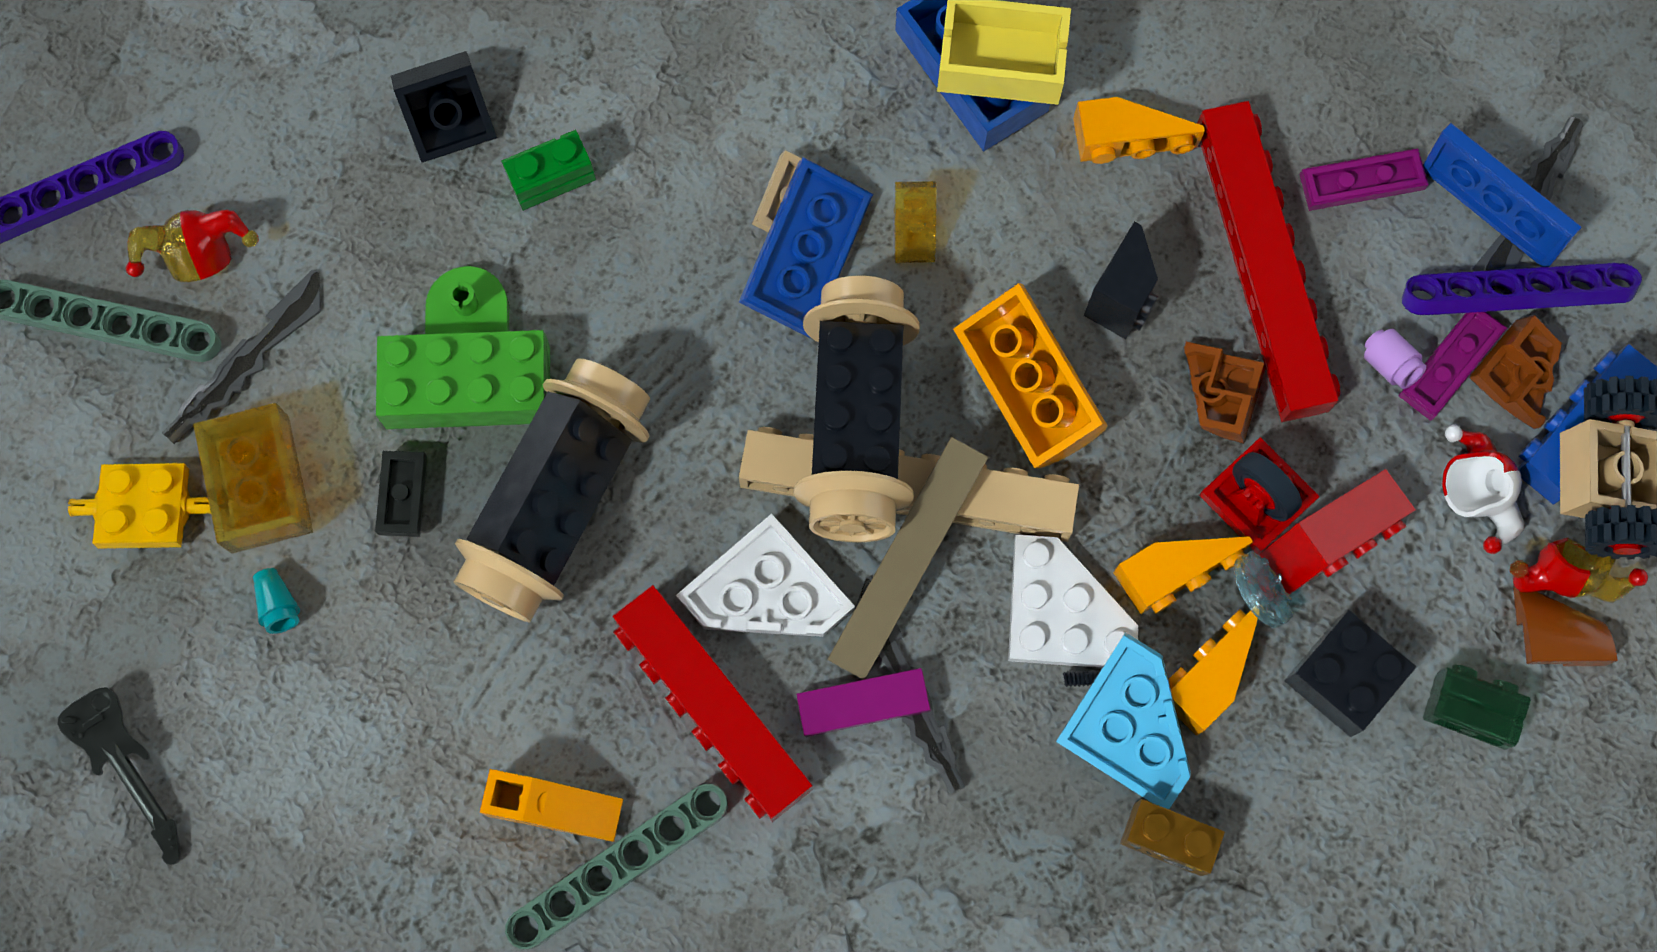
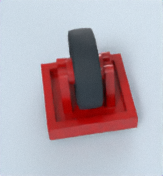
M1261 437L1199 494L1239 537L1250 536L1253 542L1249 547L1257 555L1320 497Z

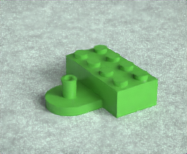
M472 266L454 268L441 275L433 283L426 299L425 334L377 336L376 417L386 429L530 424L547 394L543 388V383L546 379H550V344L544 330L509 331V301L500 281L484 269Z

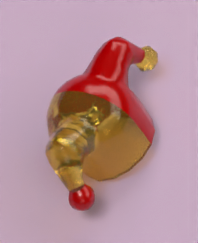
M196 210L181 211L167 219L163 226L136 227L130 231L127 241L129 262L126 265V272L132 277L141 276L145 269L141 258L146 250L158 252L163 257L173 279L179 282L202 280L217 274L229 265L232 258L225 238L227 232H233L240 236L242 243L246 247L257 245L259 236L257 232L247 228L234 210H219L209 214Z
M1563 538L1548 543L1540 551L1538 562L1529 568L1528 564L1523 560H1515L1510 564L1513 586L1522 593L1553 591L1561 596L1570 598L1590 595L1609 603L1620 600L1635 586H1644L1649 578L1647 572L1639 568L1633 569L1628 577H1613L1609 573L1616 559H1611V556L1603 558L1598 557L1597 554L1591 555L1585 550V546L1570 538Z

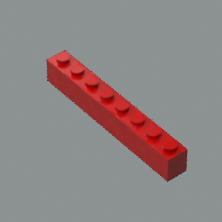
M1249 101L1202 110L1197 124L1203 125L1205 130L1200 141L1281 423L1328 413L1339 401L1340 385L1337 376L1331 374L1326 360L1329 357L1327 341L1323 335L1319 336L1316 327V304L1313 298H1308L1305 290V268L1301 260H1296L1293 250L1295 245L1294 231L1291 224L1285 223L1282 213L1284 207L1283 194L1280 187L1274 186L1271 176L1273 162L1270 152L1264 150L1261 143L1262 125L1258 114L1252 113Z

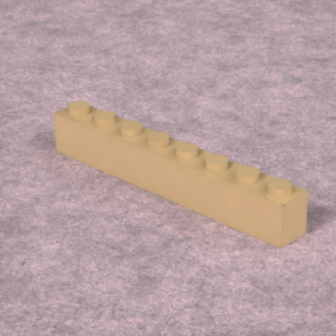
M759 427L758 431L748 430L739 473L740 488L794 497L795 484L801 479L812 475L814 435L799 434L798 438L783 436L782 431L771 427ZM899 449L898 479L913 489L914 499L908 507L896 511V514L908 515L940 458L939 455L923 454L921 458L905 456V452ZM985 464L952 523L1021 535L1058 537L1060 541L1068 542L1073 531L1079 484L1069 483L1070 479L1061 475L1049 474L1045 475L1043 479L1028 476L1027 471L1019 468H1004L1003 472L989 470Z

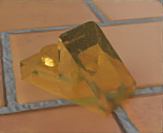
M936 181L895 182V207L893 208L895 263L935 262Z

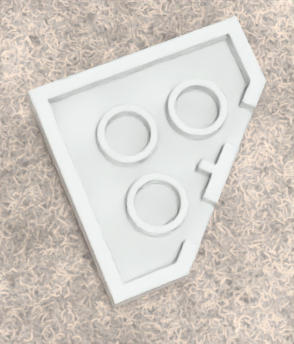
M772 513L676 595L681 604L705 630L824 637L855 610L854 604Z
M1015 535L1008 661L1103 668L1125 632L1138 640V625L1058 537Z

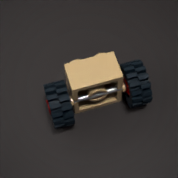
M1617 376L1609 377V381L1598 379L1596 383L1590 382L1587 384V387H1584V422L1560 433V514L1585 518V550L1591 555L1597 554L1598 557L1603 558L1611 556V559L1627 557V560L1635 559V557L1646 559L1650 558V555L1657 557V431L1648 430V428H1657V379L1649 381V377L1643 376L1638 379H1634L1633 376H1625V379H1619Z

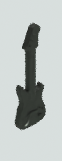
M107 687L95 689L63 710L58 717L57 725L61 733L71 742L84 749L90 758L94 774L101 776L104 764L108 761L110 762L153 829L151 835L163 852V862L169 865L177 864L181 857L176 820H168L128 758L132 754H137L143 760L150 759L149 752L127 731L117 695Z

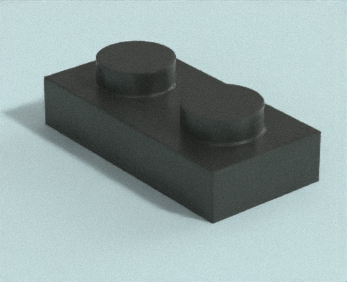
M382 452L375 532L378 535L420 537L427 455L424 452Z

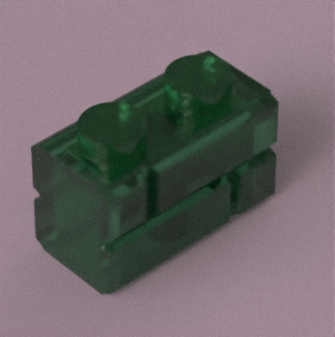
M1457 664L1452 665V669L1447 667L1437 672L1431 688L1430 698L1427 701L1423 714V720L1503 750L1517 745L1523 729V721L1526 718L1531 701L1530 697L1518 693L1519 687L1504 680H1493V684L1477 678L1478 672L1476 670Z

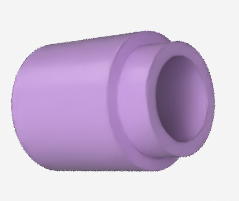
M1395 329L1378 330L1365 343L1364 359L1391 385H1398L1401 389H1406L1417 382L1426 370V365L1422 362V355Z

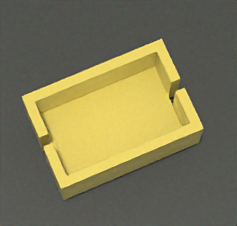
M947 0L937 92L1058 105L1064 85L1071 8L999 0Z

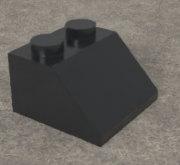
M467 51L391 75L394 93L421 163L497 138Z
M1134 221L1094 287L1084 316L1124 339L1128 337L1132 328L1138 331L1141 330L1158 298L1157 295L1152 293L1158 277L1142 225Z

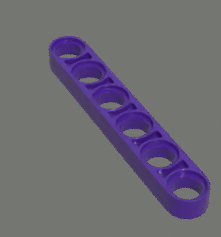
M156 131L0 197V244L174 170L183 161V147L175 136L168 131ZM161 143H171L173 145V152L168 158L163 160L154 158L153 153L158 145ZM128 158L135 160L136 166L132 173L125 176L116 173L119 162ZM90 174L98 176V184L93 190L88 192L79 190V182L83 177ZM52 190L60 192L61 197L57 205L51 208L42 207L41 200L45 193ZM11 207H21L23 213L20 220L13 224H5L3 220L4 213Z
M1625 263L1424 274L1408 279L1401 299L1405 309L1416 315L1617 304L1630 302L1634 299L1642 282V276L1636 268ZM1610 279L1623 280L1630 285V287L1618 286L1614 284ZM1571 282H1583L1591 289L1583 290L1577 288ZM1531 284L1545 285L1550 288L1551 292L1536 290ZM1492 287H1505L1512 294L1504 295L1497 293ZM1461 288L1467 290L1472 296H1459L1452 289ZM1424 291L1431 295L1432 299L1424 300L1417 298L1412 292Z

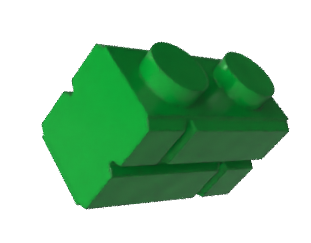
M576 129L561 135L558 140L555 138L501 160L523 211L596 180L592 163Z

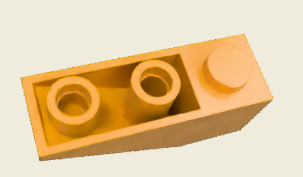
M1120 97L1078 101L1073 117L1080 161H1092L1096 164L1108 163L1116 157L1124 156L1144 159L1157 152L1171 151L1173 154L1188 153L1194 148H1198L1205 132L1203 125Z
M1249 536L1155 542L1120 563L1113 573L1140 614L1145 613L1151 608L1157 614L1175 603L1177 600L1174 594L1187 587L1190 592H1193L1212 579L1209 572L1222 565L1225 571L1246 559L1247 556L1243 551L1253 541Z
M1254 606L1247 614L1239 609L1222 626L1227 633L1217 643L1212 638H1209L1193 654L1198 662L1188 672L1180 667L1168 679L1177 717L1196 736L1205 731L1235 700L1260 609L1257 606Z
M490 769L480 813L491 818L615 842L624 799L542 779Z

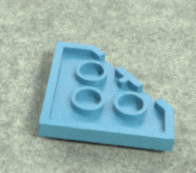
M1125 632L1056 742L1151 803L1170 809L1189 780L1191 771L1163 656Z

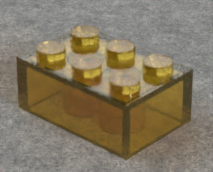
M277 403L193 424L216 540L220 546L233 554L314 533L290 419Z

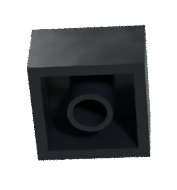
M1348 610L1333 622L1284 681L1349 737H1352L1366 729L1417 666Z

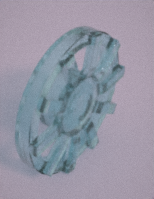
M1253 551L1237 558L1234 563V576L1238 589L1250 610L1260 621L1272 628H1278L1286 624L1293 617L1289 604L1292 597L1285 592L1280 582L1283 579L1280 573L1276 575L1269 566V560L1265 557L1261 559ZM1245 567L1250 571L1252 575L1245 573ZM1273 608L1276 612L1277 617H1274Z

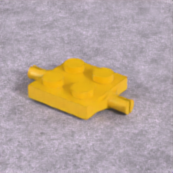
M185 463L101 464L99 489L95 498L70 499L68 504L71 506H68V513L71 517H94L95 524L92 544L98 549L182 547L183 529L189 515L214 514L215 499L213 496L190 497L187 489L189 468Z

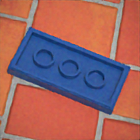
M1452 123L1442 131L1423 164L1427 175L1541 267H1550L1582 228Z
M803 157L798 162L739 303L811 338L803 328L804 316L812 308L821 304V291L824 285L839 278L873 194Z

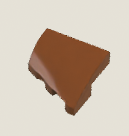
M1535 315L1516 320L1469 378L1513 416L1533 429L1541 428L1546 418L1540 415L1544 395L1552 391L1554 382L1553 366L1559 360L1562 343Z
M1186 341L1184 351L1189 365L1190 379L1196 398L1201 428L1225 439L1244 444L1266 368L1264 362L1226 355L1220 348Z
M1515 587L1513 588L1517 625H1523L1527 664L1606 666L1618 661L1613 637L1604 622L1541 593H1522Z

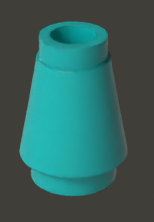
M267 568L255 573L253 581L259 624L264 626L266 632L270 634L283 633L294 628L299 623L300 607L281 576H279L277 569Z

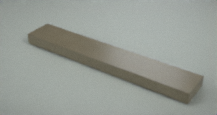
M953 437L950 438L827 660L863 680L866 679L985 465L988 456Z

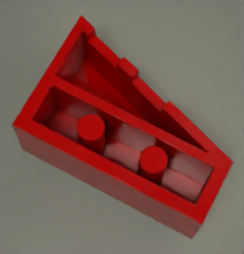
M1384 469L1297 523L1259 555L1289 596L1323 572L1329 578L1347 566L1349 563L1346 557L1352 553L1356 559L1368 553L1378 545L1374 540L1381 535L1386 541L1407 527L1402 520L1416 509L1389 472Z

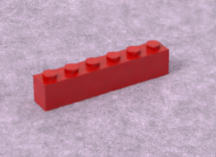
M654 585L612 616L619 626L613 631L615 636L628 652L635 647L645 659L638 664L653 684L661 680L667 687L670 694L665 697L666 701L680 718L686 713L697 726L691 730L692 734L706 751L712 747L715 748L723 759L718 764V767L732 785L740 780L750 794L744 800L759 819L767 815L774 822L813 790V785Z

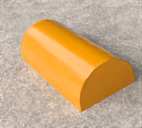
M1018 283L953 328L1034 468L1046 467L1066 458L1092 442L1106 430L1107 423L1023 284Z

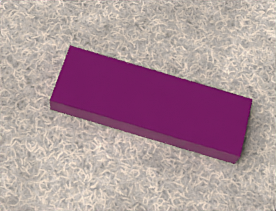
M1418 148L1302 169L1299 174L1309 211L1423 191L1429 185Z
M1487 312L1465 313L1424 363L1426 370L1421 378L1412 386L1403 389L1398 396L1432 421L1507 327Z
M922 668L796 694L805 737L931 712Z

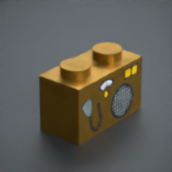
M1141 799L1133 805L1120 844L1196 875L1204 876L1211 874L1225 832Z

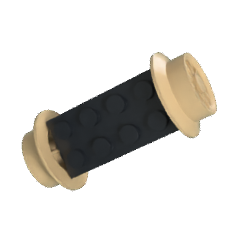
M847 276L834 279L824 285L821 291V304L808 311L803 319L804 331L819 343L812 475L801 479L795 484L794 497L801 504L810 508L809 529L814 534L842 542H872L886 539L895 533L896 511L908 507L914 499L913 489L898 479L903 345L910 343L917 337L920 325L917 317L904 308V292L897 284L872 276Z
M576 359L565 380H545L543 388L547 394L466 540L457 539L455 542L456 547L466 560L455 578L454 584L495 609L528 623L531 622L542 600L561 601L564 594L554 586L631 442H647L650 437L648 431L639 421L650 401L649 395L623 375L586 359Z

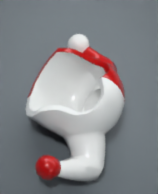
M1453 424L1446 428L1445 437L1449 442H1461L1467 447L1469 453L1454 456L1447 463L1442 480L1444 497L1449 507L1458 515L1464 517L1488 516L1497 526V533L1495 536H1489L1483 542V548L1489 554H1497L1503 545L1519 536L1525 527L1521 512L1516 503L1522 485L1520 471L1515 462L1507 455L1497 452L1493 442L1485 433L1461 430L1460 426Z

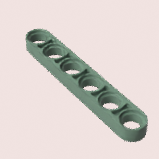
M0 280V294L5 291H13L15 294L14 303L9 308L0 309V319L196 362L212 360L221 349L219 335L209 324L202 321L11 280ZM44 299L53 300L54 309L51 314L44 318L35 316L34 310L37 303ZM83 307L91 308L93 311L91 321L84 326L74 325L73 316L76 311ZM120 316H129L132 319L131 328L124 334H114L112 331L114 320ZM157 325H170L171 334L166 341L161 343L152 342L151 332ZM200 332L208 333L210 335L208 347L202 351L191 350L190 340L192 337Z
M702 784L694 788L518 909L508 918L505 925V934L508 941L514 947L523 950L534 949L712 827L727 812L728 800L724 791L714 784ZM713 792L719 796L721 806L716 814L704 816L697 811L696 801L702 793ZM670 816L680 818L685 825L683 836L676 841L665 840L660 833L662 822ZM634 841L643 842L648 848V858L640 866H631L624 858L626 846ZM604 866L610 870L612 882L606 890L596 892L588 884V875L593 868ZM561 891L570 892L575 899V908L566 917L557 916L551 908L553 897ZM530 916L538 924V934L532 941L524 943L516 938L514 928L519 919Z

